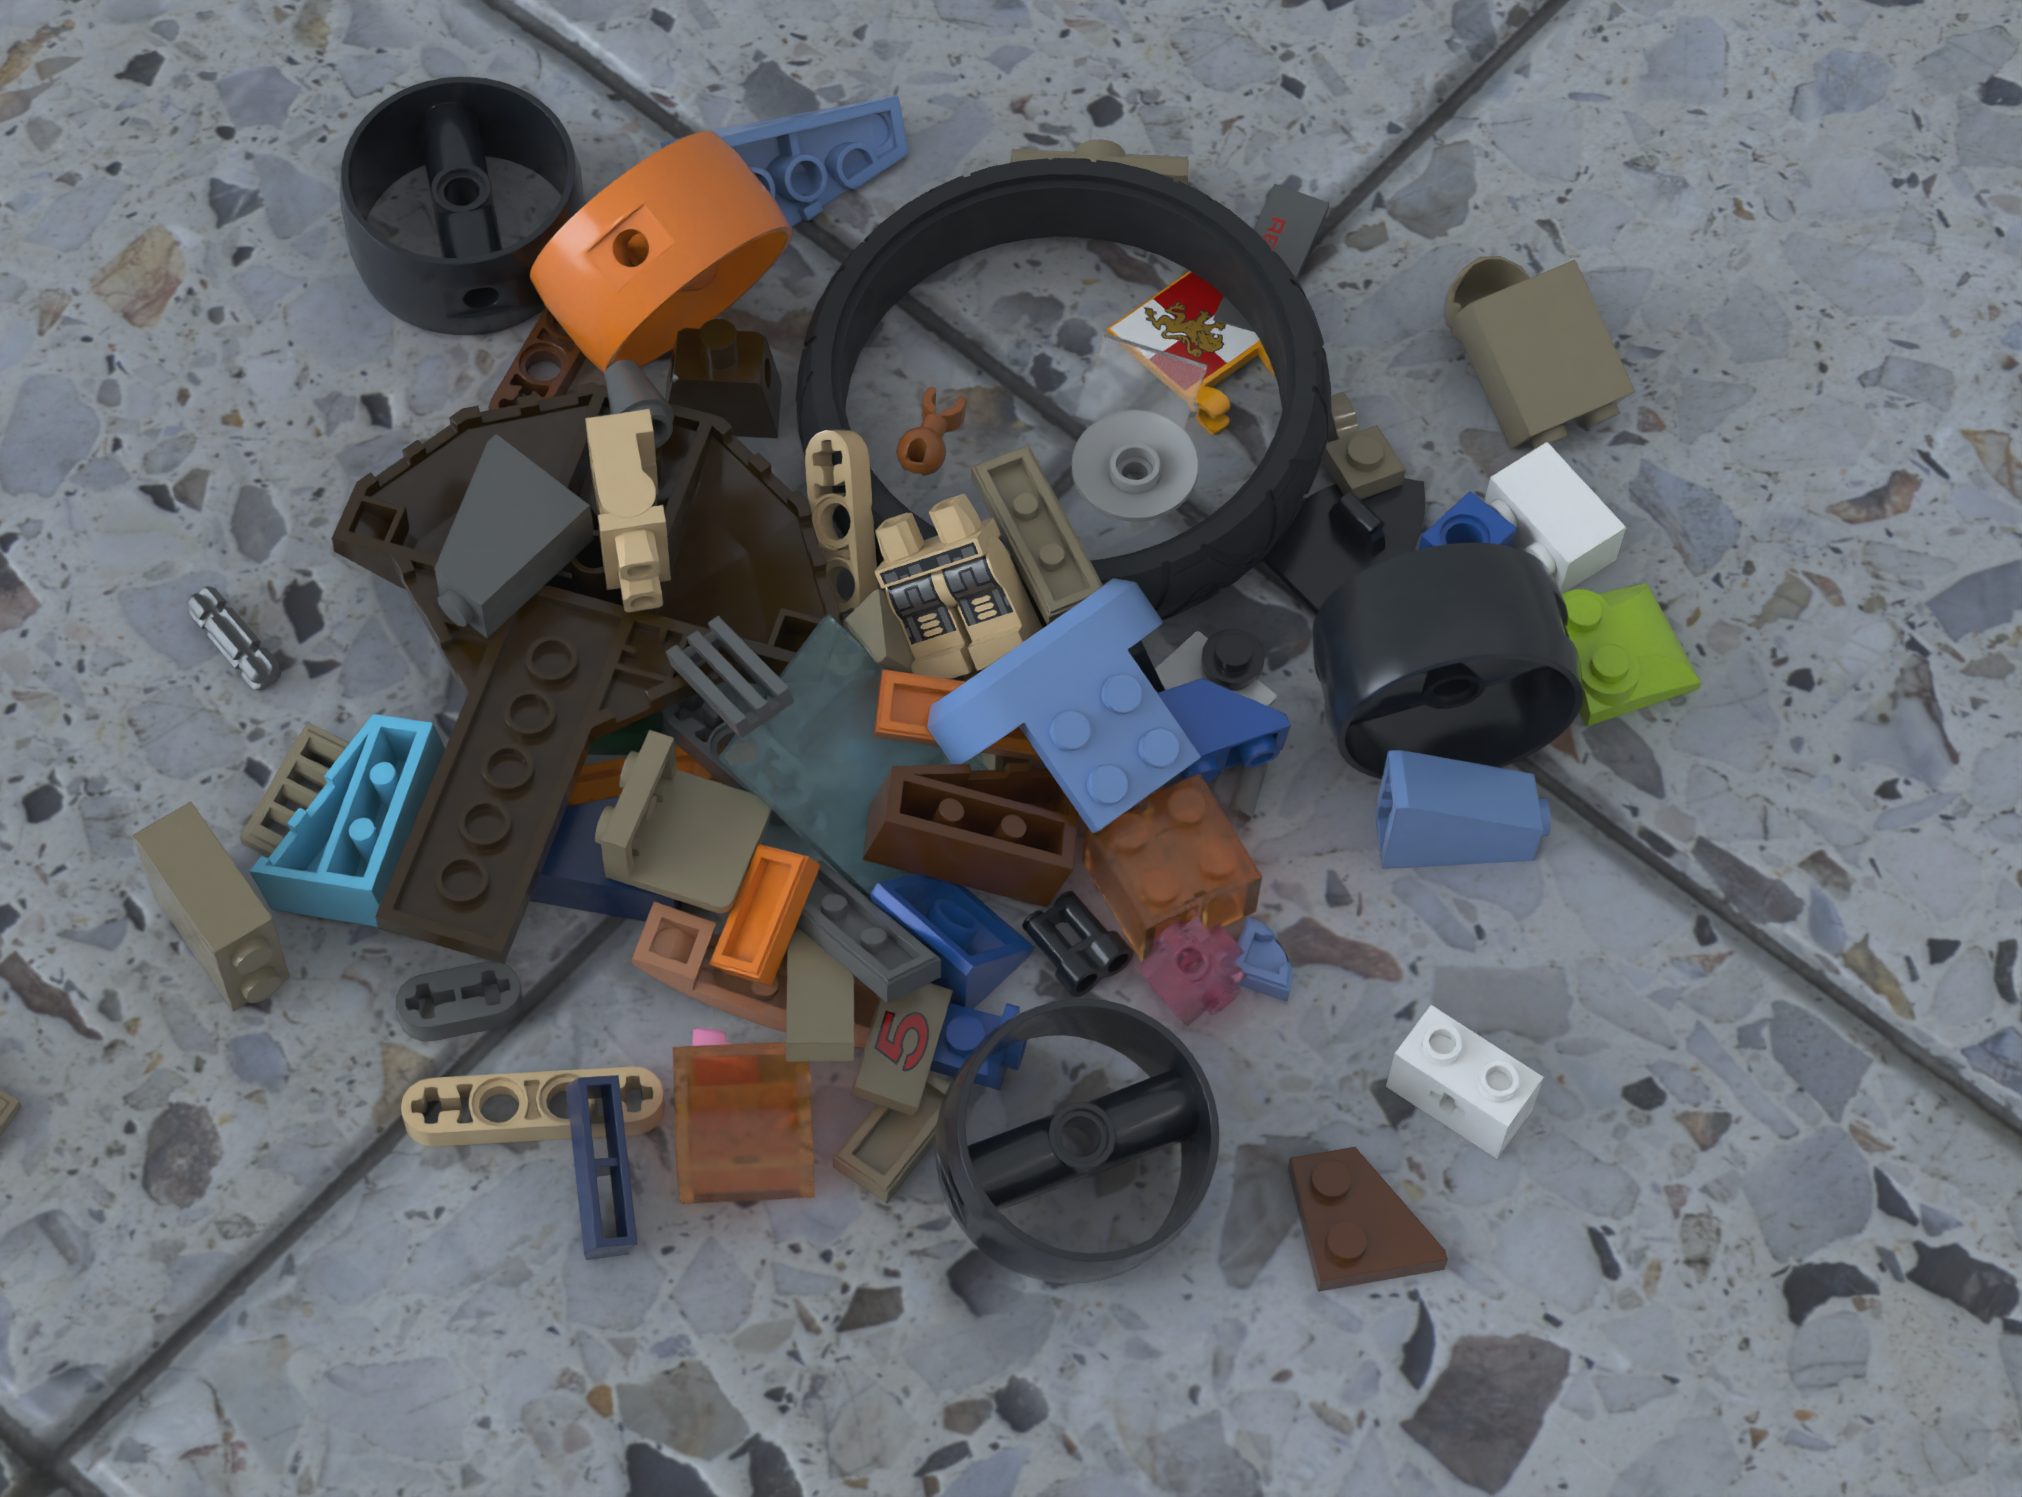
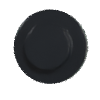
M1226 629L1213 634L1204 644L1201 657L1203 670L1210 680L1229 690H1239L1254 682L1260 676L1265 660L1261 643L1250 633L1238 629Z

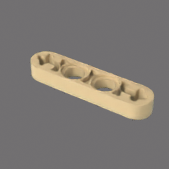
M824 430L816 433L809 441L805 454L807 497L812 512V522L820 548L822 547L832 592L837 599L840 610V627L825 668L833 675L841 677L863 675L871 672L878 664L846 626L847 622L842 621V613H852L874 590L878 589V580L874 573L877 569L874 519L871 510L872 490L869 453L862 437L854 431ZM841 451L842 464L833 465L832 453ZM845 485L846 493H833V486ZM840 504L847 509L851 520L848 534L843 539L836 534L832 524L834 511ZM844 567L851 572L855 581V590L848 602L841 598L837 589V577ZM845 641H854L856 647L855 654H846Z
M630 1066L428 1078L419 1080L408 1088L402 1098L401 1111L406 1131L414 1141L421 1145L438 1147L572 1139L570 1119L558 1118L550 1112L548 1106L553 1096L559 1092L566 1091V1086L576 1078L619 1075L625 1136L647 1133L656 1127L663 1118L665 1100L661 1081L653 1072L642 1067ZM634 1089L641 1090V1095L644 1099L641 1103V1111L628 1112L627 1105L623 1102L627 1100L628 1091ZM495 1095H509L519 1103L518 1111L514 1117L505 1122H491L481 1114L483 1104ZM461 1098H469L471 1123H463ZM597 1098L588 1099L592 1138L606 1137L604 1115H597ZM440 1101L443 1112L439 1113L438 1122L433 1124L425 1123L422 1113L427 1110V1102Z

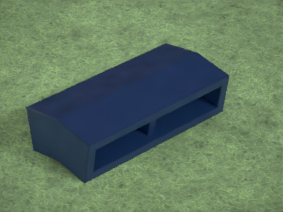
M619 1075L576 1078L566 1086L584 1256L586 1260L629 1255L628 1249L637 1245ZM602 1098L608 1158L595 1159L588 1099ZM610 1175L617 1232V1237L603 1238L597 1177Z

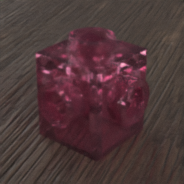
M1194 917L1187 924L1183 920H1179L1167 927L1152 943L1156 951L1136 967L1176 1017L1186 1026H1189L1206 1010L1210 1015H1215L1226 1008L1240 994L1241 989L1237 984L1247 976L1235 962L1245 953L1220 923L1211 930H1208L1197 917ZM1203 962L1197 972L1191 973V969L1195 964Z

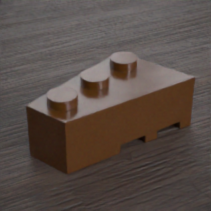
M1008 763L1004 770H971L970 764L892 766L869 805L862 860L1048 907L1073 871L1078 812L1048 768L1028 769L1027 763Z

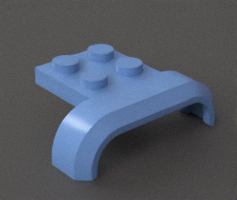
M1116 578L1106 582L1100 589L930 705L927 729L951 764H963L1019 726L1092 833L1104 828L1201 758L1128 651L1129 648L1158 628L1163 621L1136 582Z

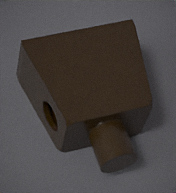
M724 319L709 320L702 325L701 329L683 328L679 330L667 375L665 400L668 403L723 417L733 427V435L736 437L778 439L782 382L766 335L754 331H736L734 325Z

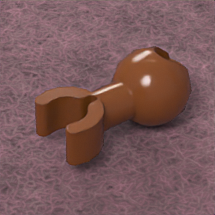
M930 387L924 392L921 414L923 422L921 426L906 431L899 439L897 445L898 461L905 471L908 470L912 473L927 476L935 473L943 465L947 451L942 438L946 432H952L960 428L964 423L965 397H958L953 407L944 409L940 414H936V389Z

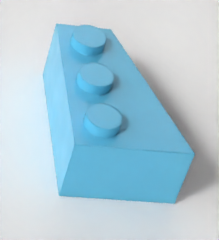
M377 714L371 715L324 775L327 784L306 811L298 808L287 822L290 831L269 858L261 855L250 869L251 876L271 910L378 927L375 918L445 750L433 723Z

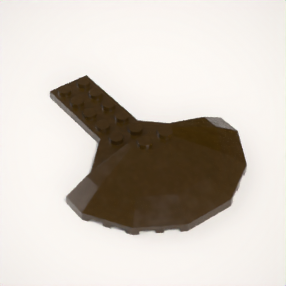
M592 382L576 385V393L538 400L537 394L517 397L518 405L480 412L478 405L463 408L449 417V426L423 444L416 440L402 450L403 458L376 477L370 472L356 482L331 538L334 552L396 586L407 590L466 698L375 918L378 929L505 964L593 740L698 694L671 666L666 651L675 645L682 651L689 647L690 644L687 637L697 630L703 636L711 632L708 622L717 616L785 684L820 682L840 627V610L837 599L832 592L826 571V561L822 547L820 548L812 522L809 502L798 490L793 493L771 471V464L759 452L754 455L733 435V427L721 416L668 403L674 412L673 431L670 438L662 446L655 449L659 494L656 495L657 506L663 505L671 576V580L660 582L663 606L659 608L626 612L624 610L621 588L607 590L585 421V418L611 415L607 388L604 385ZM497 434L590 505L594 540L494 633L486 638L469 624L465 627L457 625L443 612L438 604L439 591L434 568L485 446ZM722 647L717 649L748 683L757 684ZM704 659L695 664L715 685L725 682Z

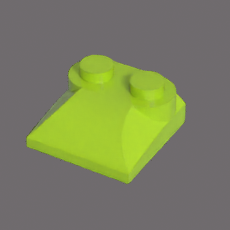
M1647 582L1600 594L1585 589H1574L1562 594L1568 612L1567 629L1569 637L1578 650L1581 662L1583 703L1579 713L1586 727L1700 688L1701 681Z

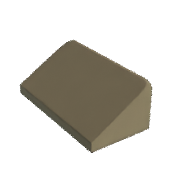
M876 589L845 619L847 622L846 626L877 664L890 671L913 674L910 665L915 659L900 621L893 614L889 606L886 592L882 589Z

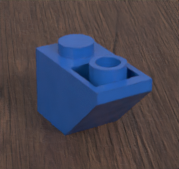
M1204 678L1157 693L1201 756L1200 759L1163 786L1165 789L1184 783L1186 788H1196L1216 779L1222 770L1244 764L1245 768H1255L1274 760L1280 754V751L1283 750L1291 727L1287 715Z

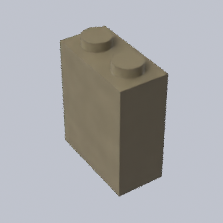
M1576 260L1471 302L1452 317L1453 323L1511 449L1529 441L1532 442L1534 449L1546 442L1551 445L1569 436L1565 426L1581 419L1584 420L1587 428L1603 423L1619 415L1620 410L1617 403L1635 393Z
M192 802L185 804L133 834L154 897L232 1011L248 1002L257 1003L265 1000L279 988L283 981L290 978L272 916Z

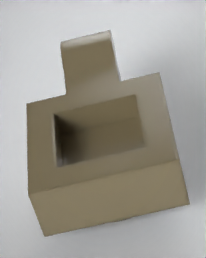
M1344 392L1332 395L1331 419L1327 437L1329 443H1326L1322 462L1343 495L1353 492L1362 500L1403 485L1406 469L1379 427L1376 425L1361 431L1357 423L1355 410Z

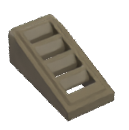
M307 723L291 746L240 837L241 843L270 857L284 839V836L270 830L269 827L275 821L289 828L287 822L295 812L284 807L288 800L305 809L310 806L318 793L300 785V783L305 778L324 788L327 784L324 775L350 742L311 723Z

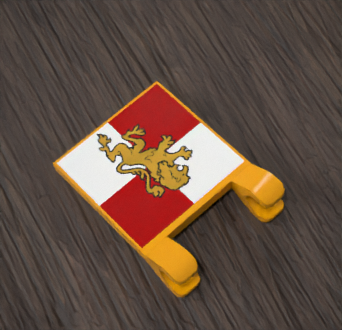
M1189 271L1109 326L1107 334L1132 359L1183 402L1200 425L1211 435H1216L1230 425L1229 417L1224 414L1229 411L1231 404L1225 394L1212 387L1256 356H1259L1265 367L1274 376L1275 374L1271 361L1255 332L1213 321L1223 295L1208 282Z

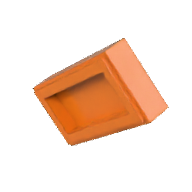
M758 844L709 965L721 973L772 987L820 864L809 856Z

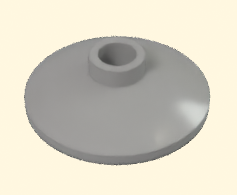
M1120 411L1097 420L1080 436L1072 454V476L1079 494L1098 512L1122 521L1143 522L1166 516L1179 508L1188 499L1198 478V454L1189 435L1169 418L1148 411ZM1131 473H1138L1144 476V478L1132 480L1125 476Z

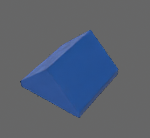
M914 873L879 882L871 892V902L941 959V977L930 983L952 990L950 1003L974 1009L1029 958L1035 949L1031 943L965 886Z

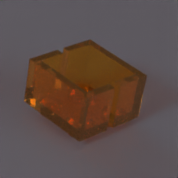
M1200 773L1149 795L1147 810L1145 811L1137 803L1095 833H1092L1085 824L1082 861L1142 963L1194 940L1199 909L1196 898L1203 896L1199 926L1205 935L1256 912L1262 875Z
M786 1042L673 1047L676 1174L680 1204L815 1197L809 1062H786Z

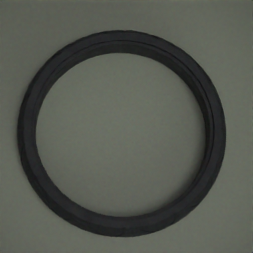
M1048 158L1023 160L981 169L970 173L968 177L964 178L962 175L932 188L902 206L880 223L864 239L865 243L861 242L848 255L832 276L824 294L816 305L804 341L806 348L802 350L797 374L796 412L798 433L804 457L809 441L816 433L824 430L851 431L846 415V399L851 376L858 357L872 331L885 314L908 291L926 277L972 253L1000 244L1025 239L1084 237L1134 246L1160 255L1190 270L1212 285L1243 315L1260 339L1271 361L1279 387L1282 414L1275 436L1258 467L1237 493L1211 516L1186 532L1160 544L1133 553L1090 560L1103 585L1113 578L1136 582L1162 620L1175 616L1212 598L1220 592V588H1227L1238 581L1267 555L1271 548L1283 537L1298 515L1305 501L1303 496L1309 493L1319 471L1326 448L1331 419V382L1326 351L1323 348L1324 340L1315 313L1301 285L1283 259L1275 251L1270 250L1271 247L1253 228L1230 209L1213 200L1205 193L1180 181L1174 182L1173 178L1118 162L1102 160L1091 162L1090 159L1053 158L1050 161ZM841 451L832 453L833 465L842 464ZM870 468L871 510L874 519L876 562L878 568L884 561V558L880 551L875 530L883 521L904 513H912L923 540L938 536L935 527L910 511L890 493ZM845 485L833 486V493H846ZM840 504L834 511L833 520L839 530L846 536L850 529L851 520L847 509ZM1010 556L1037 617L1044 628L1047 624L1013 558Z

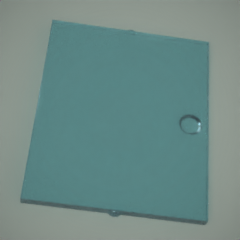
M827 615L821 619L779 676L789 687L794 703L742 739L735 734L718 759L842 877L871 901V892L877 883L914 874L862 860L868 810L871 801L892 766L949 765L951 762L938 746L873 737L879 679L882 670L886 669L877 664L872 656L836 620ZM767 693L763 697L766 701L771 699ZM975 756L963 763L970 764L971 770H988Z

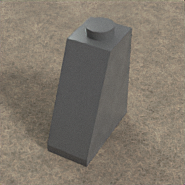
M495 434L485 446L434 568L439 591L438 604L443 612L457 625L465 627L469 624L484 637L488 638L594 540L590 505L499 435Z

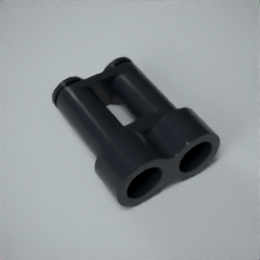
M1074 891L1063 893L1055 901L1053 907L1043 913L1041 910L1031 913L1022 924V928L1057 968L1055 977L1072 997L1086 994L1101 979L1119 973L1129 964L1134 955L1132 948L1117 931L1108 932ZM1059 923H1068L1082 941L1072 946L1055 926Z

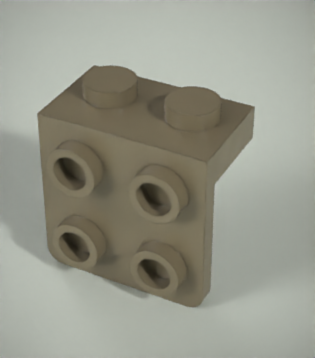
M649 730L640 752L630 751L624 762L619 786L623 790L616 806L607 805L598 821L595 842L601 844L605 877L716 913H726L735 904L756 847L760 844L772 815L771 803L765 797L677 770L674 737Z

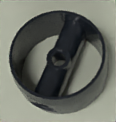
M448 77L422 82L397 92L369 112L350 137L342 160L340 204L350 254L369 292L390 313L411 325L425 330L452 335H476L500 331L518 325L545 309L546 306L530 279L531 268L551 238L585 203L581 168L571 139L559 118L539 99L513 85L487 78ZM485 156L508 160L533 170L552 184L562 196L554 211L538 229L521 241L504 249L502 247ZM424 165L427 172L442 258L417 254L403 249L382 237L366 222L375 203L392 184Z
M1455 543L1423 548L1390 558L1360 572L1337 588L1318 610L1312 631L1314 667L1317 677L1321 682L1325 700V716L1343 759L1357 771L1381 780L1388 751L1394 750L1502 768L1530 756L1559 737L1572 724L1583 703V683L1579 653L1574 643L1570 640L1567 629L1568 612L1566 604L1549 568L1536 556L1514 547L1492 543Z
M1091 998L1054 1001L1028 1009L1000 1024L979 1043L954 1075L942 1101L936 1125L935 1157L938 1180L947 1206L961 1230L972 1243L998 1264L1018 1274L1046 1282L1089 1283L1101 1281L1128 1272L1149 1260L1178 1237L1191 1222L1208 1192L1215 1171L1219 1151V1121L1215 1099L1201 1066L1184 1043L1167 1027L1139 1010L1116 1002ZM1062 1035L1096 1041L1125 1055L1150 1077L1086 1102L1069 1103L1054 1114L967 1145L966 1111L974 1079L981 1065L987 1059L1015 1043L1031 1038ZM1074 1127L1086 1134L1091 1147L1089 1156H1075L1065 1149L1061 1140L1062 1128ZM1178 1143L1181 1145V1175L1173 1205L1153 1237L1136 1246L1107 1253H1081L1059 1249L1027 1235L1000 1213V1210Z

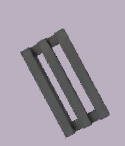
M717 616L708 622L711 632L703 636L697 630L687 637L690 644L689 647L682 651L675 645L667 650L666 654L671 666L742 739L794 703V699L789 687ZM722 647L771 699L766 701L717 649ZM704 659L753 711L744 716L695 664Z

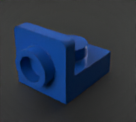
M949 1002L930 1071L954 1077L979 1043L1000 1024L1019 1014L1020 1007L1007 1003L1003 1015L1000 1017ZM1027 1040L1006 1047L987 1059L981 1065L973 1083L1000 1090L1007 1068L1019 1069L1025 1053Z

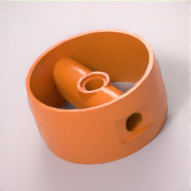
M701 131L683 137L653 153L593 197L563 225L543 248L531 268L530 279L545 306L582 353L604 374L613 363L626 359L637 362L641 369L674 349L679 330L683 328L701 329L704 323L716 319L740 299L783 254L792 239L793 230L777 201L742 157L715 132Z

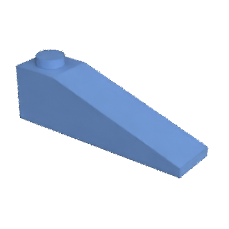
M890 96L712 130L742 157L777 201L791 228L802 220H810L823 211V206L849 189H857L909 154L899 96ZM681 138L660 142L661 149Z

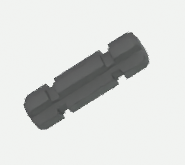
M206 586L198 593L191 595L187 601L190 616L202 629L209 631L207 636L235 669L242 670L241 676L252 689L264 690L280 678L279 662L267 648L259 646L261 641L233 608L225 606L227 601L216 588Z

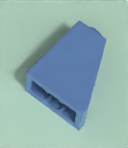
M1403 750L1388 751L1374 812L1382 869L1534 861L1541 837L1549 836L1551 829L1549 802L1547 798H1538L1534 774Z

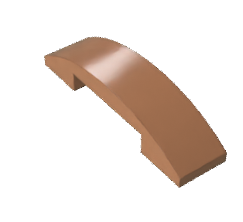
M657 902L653 903L632 956L631 964L662 983L707 1005L748 1021L786 1032V958H783L772 987L721 973L709 965L720 938L719 935L714 934L716 923ZM855 975L854 1047L864 1048L879 996Z

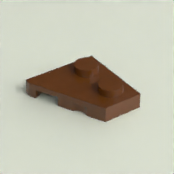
M1356 1147L1290 1158L1288 1172L1318 1292L1445 1270L1448 1261L1445 1249Z

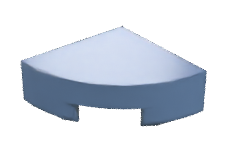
M1247 916L1229 964L1225 981L1288 1001L1292 983L1291 963L1269 927Z

